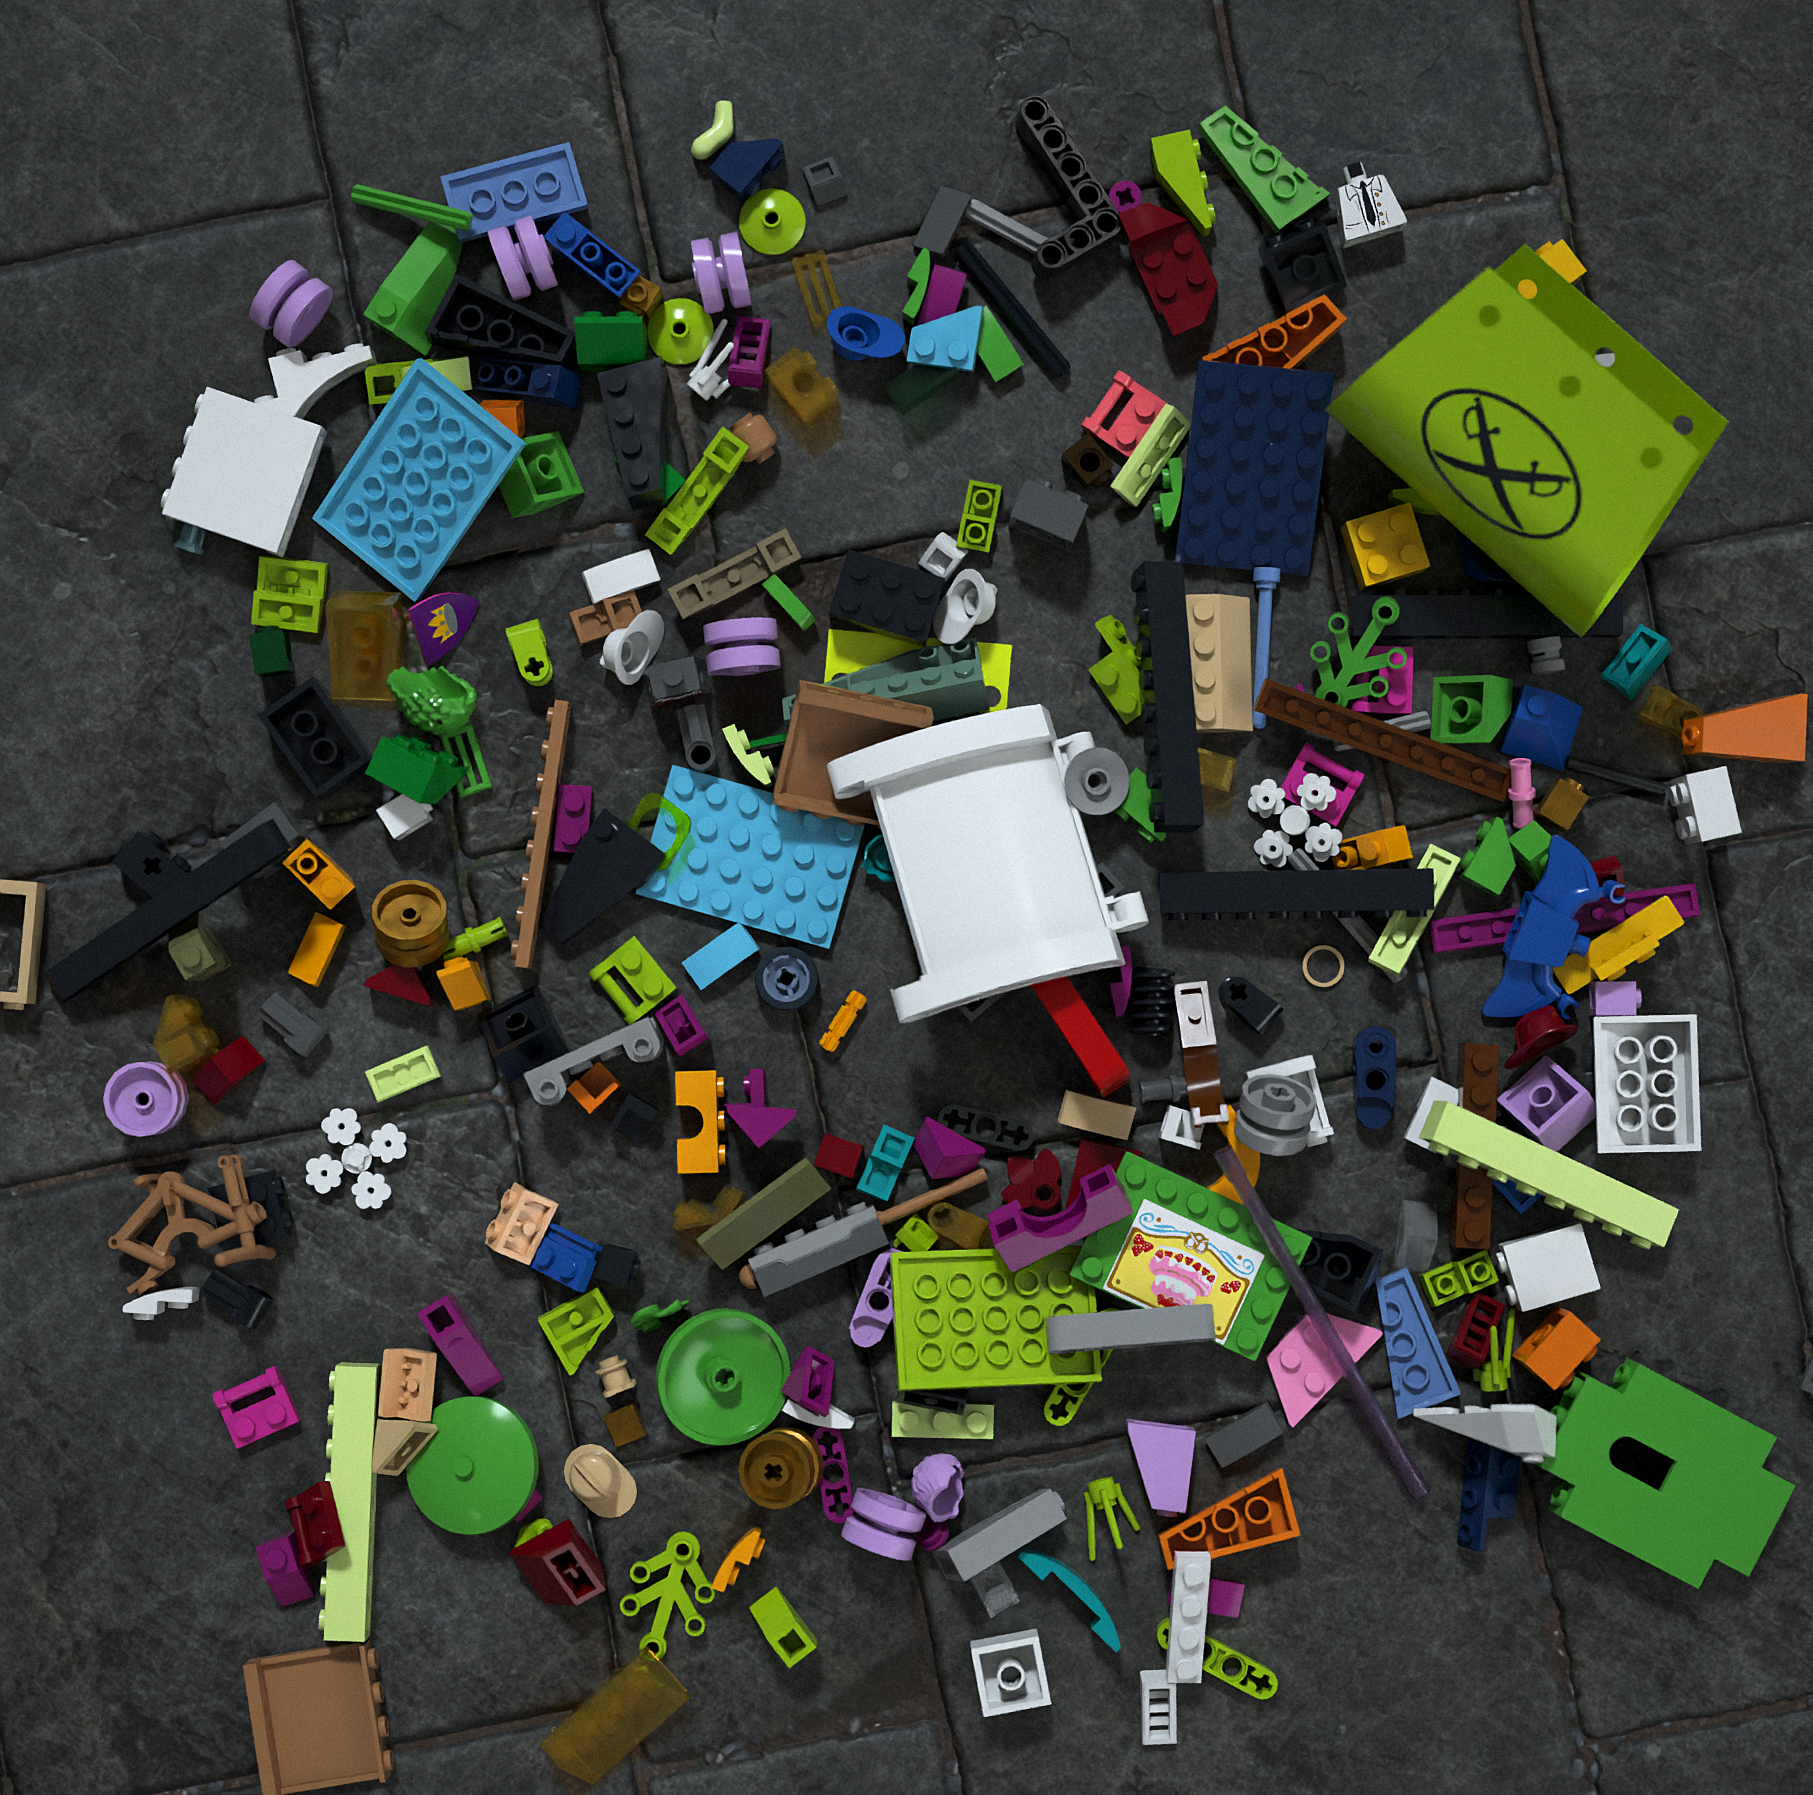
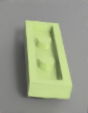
M1165 404L1110 487L1128 504L1137 507L1161 472V469L1167 463V460L1190 429L1191 423L1174 406Z
M896 1401L892 1402V1437L993 1439L994 1403H966L963 1415L897 1403Z

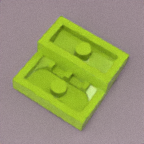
M270 555L259 556L257 590L253 593L251 624L279 626L282 629L318 633L324 606L329 563Z

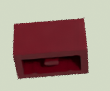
M570 1519L510 1550L511 1557L544 1603L577 1606L606 1590L602 1565Z

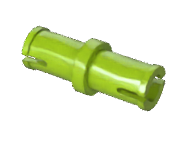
M499 916L497 919L474 929L470 926L465 929V933L449 939L445 949L448 952L443 953L445 962L472 951L478 953L482 951L481 947L508 937L501 917Z

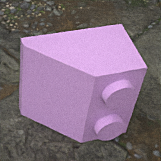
M1547 1055L1497 1099V1102L1531 1140L1555 1152H1558L1596 1117L1595 1101L1590 1093Z

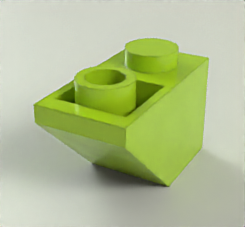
M777 1586L749 1606L768 1642L788 1668H791L817 1647V1638Z

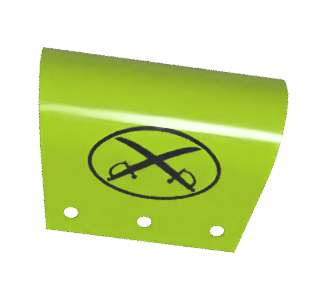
M1526 244L1520 247L1494 271L1488 267L1359 377L1325 409V412L1580 638L1595 623L1631 573L1729 422ZM1529 279L1536 284L1537 293L1535 297L1526 299L1519 293L1518 285L1522 280ZM1606 347L1613 351L1615 361L1611 366L1604 367L1596 361L1595 355L1598 349ZM1678 416L1688 417L1693 423L1692 432L1687 435L1679 434L1673 426L1675 418Z

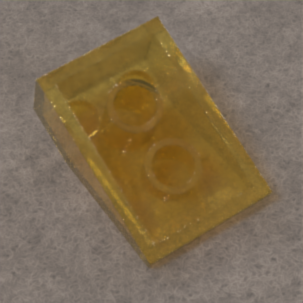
M335 590L326 603L332 698L397 701L395 696L391 694V690L386 686L387 676L394 669L399 670L402 664L404 625L402 592Z

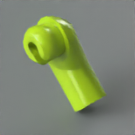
M538 1518L523 1525L519 1530L514 1548L554 1526L549 1520L544 1518Z

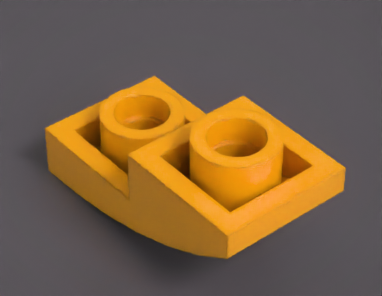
M755 1526L733 1546L722 1562L711 1588L724 1593L727 1584L734 1586L741 1566L736 1565L735 1561L749 1565L752 1557L759 1558L765 1539L759 1537L762 1531L761 1527Z

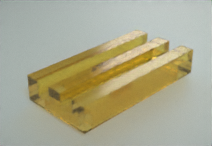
M823 249L818 250L814 254L809 253L804 255V257L792 259L812 324L827 320L831 313L828 309L814 262L820 261L835 309L842 307ZM806 264L822 309V313L816 315L801 266Z

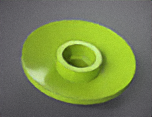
M765 189L757 192L745 202L740 212L739 226L742 237L752 249L765 255H780L790 251L799 243L805 231L806 220L801 204L793 195L780 189ZM767 215H777V222L774 224L767 223L765 220Z
M684 298L672 299L661 304L652 314L647 328L648 340L655 354L658 357L662 356L664 361L675 365H687L698 361L714 334L712 319L709 314L705 313L704 307L695 301ZM677 324L686 326L683 334H676L673 331Z

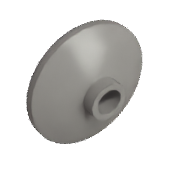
M1100 747L1085 749L1079 752L1067 766L1064 776L1066 795L1073 806L1083 813L1090 815L1110 813L1119 807L1128 793V769L1121 757L1109 749ZM1094 774L1097 778V783L1094 787H1091L1088 779Z

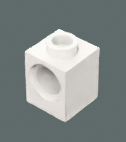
M403 794L376 810L390 834L396 840H401L433 820L429 811L433 810L431 804L418 803Z

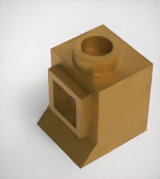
M639 275L621 298L618 297L620 303L617 312H635L637 316H642L647 326L652 314L664 297L661 287Z

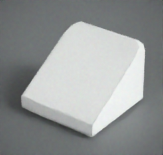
M941 532L931 543L918 564L933 575L945 578L946 582L965 558L968 550L956 546L957 542Z

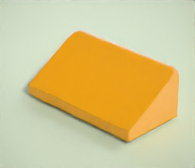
M315 912L287 973L308 984L319 987L347 926Z

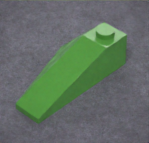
M429 221L380 286L363 314L370 324L425 357L428 356L434 346L429 344L425 331L456 274L465 243H459L454 227Z

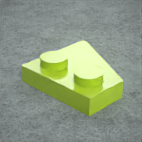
M596 1285L538 1317L539 1324L570 1376L576 1372L578 1365L587 1352L592 1349L601 1332L608 1326L614 1317V1312L599 1286Z

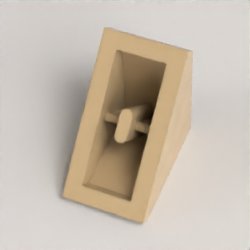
M377 1419L371 1465L373 1472L398 1476L438 1431L436 1424Z

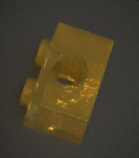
M795 345L764 371L768 381L803 424L809 428L839 404L836 395L839 389L828 376L822 378L815 370L818 364L807 350L801 352ZM801 378H808L813 381L814 385L810 391L800 392L795 388L796 382Z

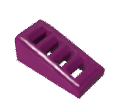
M738 316L733 338L734 347L731 350L727 369L728 383L730 385L761 388L771 319ZM743 331L761 333V336L745 335ZM741 344L755 345V346H759V348H757V347L741 346ZM740 357L753 358V359H756V361H755V360L739 359V358H740Z

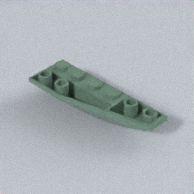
M976 637L962 639L955 644L926 646L921 649L912 650L823 683V685L932 707L933 721L990 710ZM796 694L782 699L784 722L788 726Z

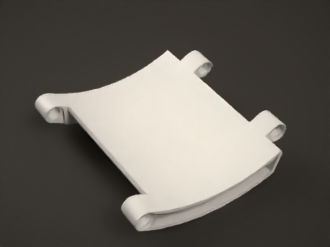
M1041 704L985 713L932 726L866 747L835 759L826 765L836 799L854 797L870 790L923 976H920L917 982L896 990L890 989L900 1023L914 1022L960 1005L1028 985L1079 973L1122 966L1125 964V960L1116 933L1136 930L1149 924L1140 891L1114 898V896L1105 898L1080 812L1069 801L1065 792L1064 776L1067 766L1079 752L1095 747L1092 734L1089 731L1080 732L1057 740L1049 710Z

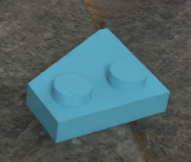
M977 305L913 327L911 329L907 362L909 364L974 372L984 311L983 306Z

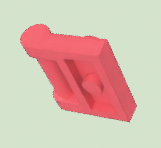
M1118 370L1112 378L1114 383L1090 418L1086 417L1080 426L1087 433L1128 460L1164 405L1168 403L1136 383L1126 373ZM1124 390H1126L1133 396L1110 430L1107 431L1101 427V424Z

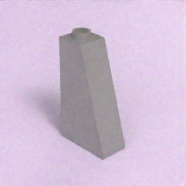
M1039 1489L950 1538L941 1548L931 1552L946 1580L965 1582L1066 1520L1067 1518L1062 1511L1065 1509V1505L1057 1492H1052L1051 1489Z

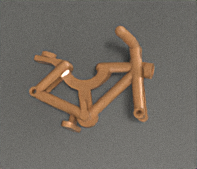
M224 1155L218 1159V1166L222 1170L229 1204L184 1184L183 1177L174 1171L164 1172L163 1174L141 1175L132 1181L136 1188L146 1187L150 1195L119 1231L108 1240V1245L111 1249L120 1250L150 1264L146 1274L126 1288L129 1294L138 1292L142 1296L158 1287L155 1279L172 1268L176 1262L169 1252L172 1241L184 1232L195 1233L199 1237L197 1241L198 1246L203 1249L239 1234L242 1247L225 1251L215 1256L214 1262L220 1267L252 1259L271 1260L276 1256V1250L273 1247L256 1245L254 1226L266 1219L267 1215L264 1208L258 1202L254 1201L250 1204L242 1170L243 1159L240 1155ZM184 1199L233 1222L214 1229L211 1224L196 1218H185ZM166 1206L169 1225L162 1230L154 1246L152 1247L137 1240L136 1238L161 1209Z

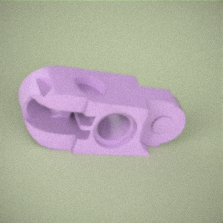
M885 1249L874 1260L849 1326L851 1338L858 1346L871 1347L877 1341L880 1342L893 1317L891 1274L887 1272L886 1268L888 1263H890V1253L904 1252L901 1249ZM880 1291L887 1294L889 1304L883 1309L872 1307L869 1299L873 1293Z

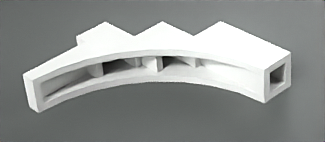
M354 344L344 348L345 352L336 355H332L329 352L320 353L313 356L312 361L308 362L307 357L301 350L296 351L294 348L278 351L276 353L277 357L268 359L278 398H274L271 395L262 396L255 399L254 403L303 419L310 408L331 388L352 375L365 371L368 365L377 364L375 353L370 346L364 347L363 344Z

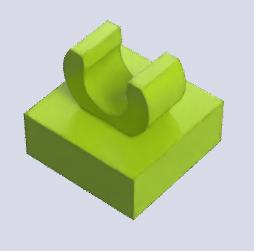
M915 1213L895 1234L897 1238L893 1245L897 1247L903 1242L911 1250L910 1252L928 1251L939 1236Z

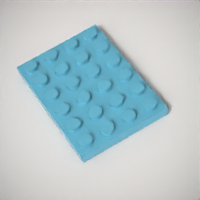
M422 358L416 359L312 519L414 602L419 601L526 445V442Z
M672 765L650 841L667 854V857L649 881L639 889H636L635 894L830 949L865 823L860 826L852 825L845 822L844 818L835 816L823 819L812 815L810 811L800 809L797 812H788L773 804V793Z

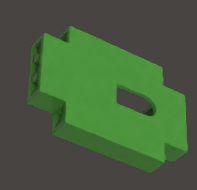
M1626 1358L1625 1362L1616 1369L1612 1387L1576 1369L1574 1378L1563 1388L1564 1394L1559 1404L1550 1411L1551 1414L1556 1416L1555 1458L1544 1457L1543 1463H1535L1539 1467L1564 1479L1561 1485H1558L1552 1492L1550 1498L1551 1505L1548 1509L1569 1522L1697 1589L1700 1588L1714 1559L1749 1577L1795 1488V1485L1762 1468L1777 1437L1629 1358ZM1621 1437H1631L1674 1460L1659 1490L1612 1465L1609 1458V1450L1614 1441Z

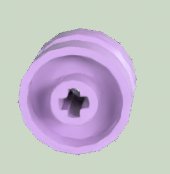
M532 214L515 221L514 227L519 239L518 243H514L509 229L504 225L487 231L499 267L514 301L530 296L531 286L526 275L528 273H532L537 287L542 291L558 285L551 265L554 264L543 234H539Z
M737 232L720 235L718 242L721 257L716 258L712 242L708 237L691 240L694 257L692 267L698 294L701 293L706 314L723 311L725 305L722 289L727 288L731 305L734 308L752 305Z
M289 260L280 265L261 286L250 307L249 317L264 330L274 328L273 336L288 348H292L304 341L322 320L332 301L333 290L318 278L309 280V272L295 260Z
M741 618L713 622L703 626L705 644L712 648H725L713 651L706 656L709 675L744 676L781 668L779 649L774 646L763 645L771 643L778 638L776 619Z
M154 1061L127 1064L116 1071L106 1084L103 1098L106 1115L112 1124L125 1134L138 1137L166 1133L178 1125L186 1113L189 1100L187 1085L179 1072L167 1064ZM144 1093H146L149 1096V1102L147 1104V1100L143 1099Z
M857 1488L851 1507L861 1516L847 1517L841 1536L847 1541L874 1553L898 1560H911L916 1541L906 1532L915 1533L921 1531L926 1518V1512L895 1496L870 1489Z

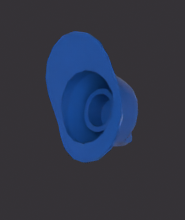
M842 306L832 310L827 317L826 327L831 337L830 342L836 352L847 360L859 361L868 356L881 359L892 357L899 353L905 344V335L902 328L895 321L884 316L851 306Z

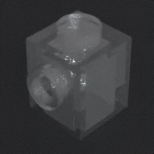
M999 1561L970 1578L973 1588L990 1618L1020 1602L1012 1582Z

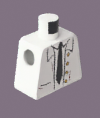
M1362 162L1343 168L1348 185L1338 188L1334 195L1342 249L1402 231L1407 220L1386 178L1383 175H1378L1367 179Z

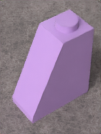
M1126 1418L1125 1426L1151 1508L1157 1509L1158 1515L1177 1517V1512L1186 1513L1196 1435L1195 1429L1189 1426Z

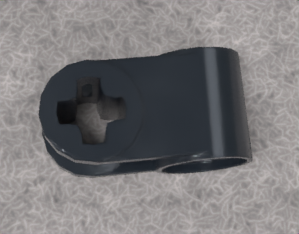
M1243 977L1227 978L1219 986L1218 994L1223 1004L1261 1036L1267 1032L1284 1011L1275 1000ZM1240 985L1241 999H1231L1230 996L1233 992L1229 989L1230 986Z

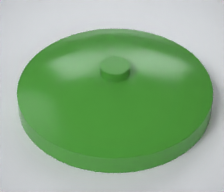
M730 1308L705 1311L685 1321L672 1333L665 1343L658 1359L655 1375L658 1400L668 1419L688 1437L710 1445L736 1444L748 1440L763 1431L780 1412L787 1395L781 1392V1389L791 1373L790 1361L786 1348L777 1333L755 1315Z
M471 1396L456 1398L433 1409L431 1421H424L423 1423L436 1424L438 1431L406 1466L408 1486L417 1506L433 1523L458 1534L475 1535L487 1533L510 1523L528 1504L538 1479V1450L528 1425L512 1408L487 1397Z

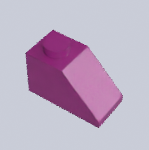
M295 1531L265 1540L255 1547L265 1580L282 1607L316 1596L308 1568H300L297 1557L300 1555Z

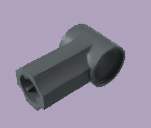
M705 704L686 706L676 710L686 760L693 771L704 774L711 772L716 767L717 754ZM699 749H706L711 753L709 761L705 764L699 765L693 762V754Z
M278 992L269 997L257 1013L272 1028L284 1036L283 1040L292 1049L306 1058L328 1033V1030L319 1021L307 1013L303 1014Z

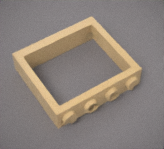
M0 879V894L26 896L17 993L0 991V1002H4L3 1009L24 1010V1004H36L47 884Z

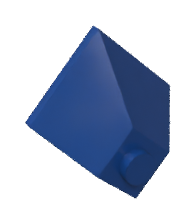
M1526 684L1519 687L1514 698L1499 753L1516 758H1527L1532 763L1564 771L1583 707L1553 692Z

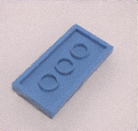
M570 142L440 176L449 207L473 214L472 226L469 230L455 228L459 243L488 236V230L502 225L509 230L515 229L516 220L531 214L535 223L559 217L564 211L570 214L588 209Z

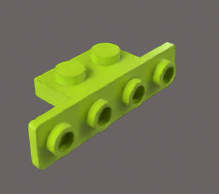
M1108 615L1097 621L1095 626L1113 652L1088 670L1124 723L1128 724L1141 715V708L1144 703L1143 690H1140L1138 683L1139 673L1142 670L1141 658L1136 654V647L1127 638L1123 624L1119 620L1114 619L1112 615Z

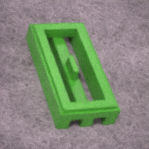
M473 725L462 726L450 735L439 734L444 751L452 755L454 753L449 738L455 737L464 767L467 769L466 773L471 787L465 789L461 778L456 783L460 798L462 799L468 797V795L492 789L493 786ZM467 733L483 781L481 784L477 783L461 734Z

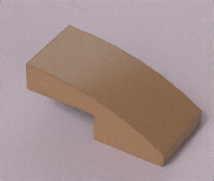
M631 590L603 599L600 603L569 612L568 617L579 646L608 637L616 629L628 628L631 622L642 613L635 591Z

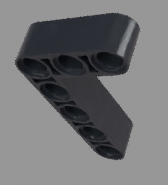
M1032 95L1023 100L1015 117V126L1076 220L1075 224L1040 244L1031 261L1033 272L1042 279H1051L1109 246L1119 233L1122 223L1118 216L1119 212L1049 103L1040 96ZM1025 112L1036 113L1039 120L1029 119ZM1050 139L1054 141L1057 148L1047 147L1043 140ZM1068 167L1072 169L1075 176L1065 175L1061 168ZM1079 195L1089 196L1093 204L1083 203ZM1097 223L1107 224L1111 232L1101 231ZM1070 239L1080 240L1084 248L1074 247L1070 243ZM1048 254L1052 256L1056 264L1046 263L1042 255Z

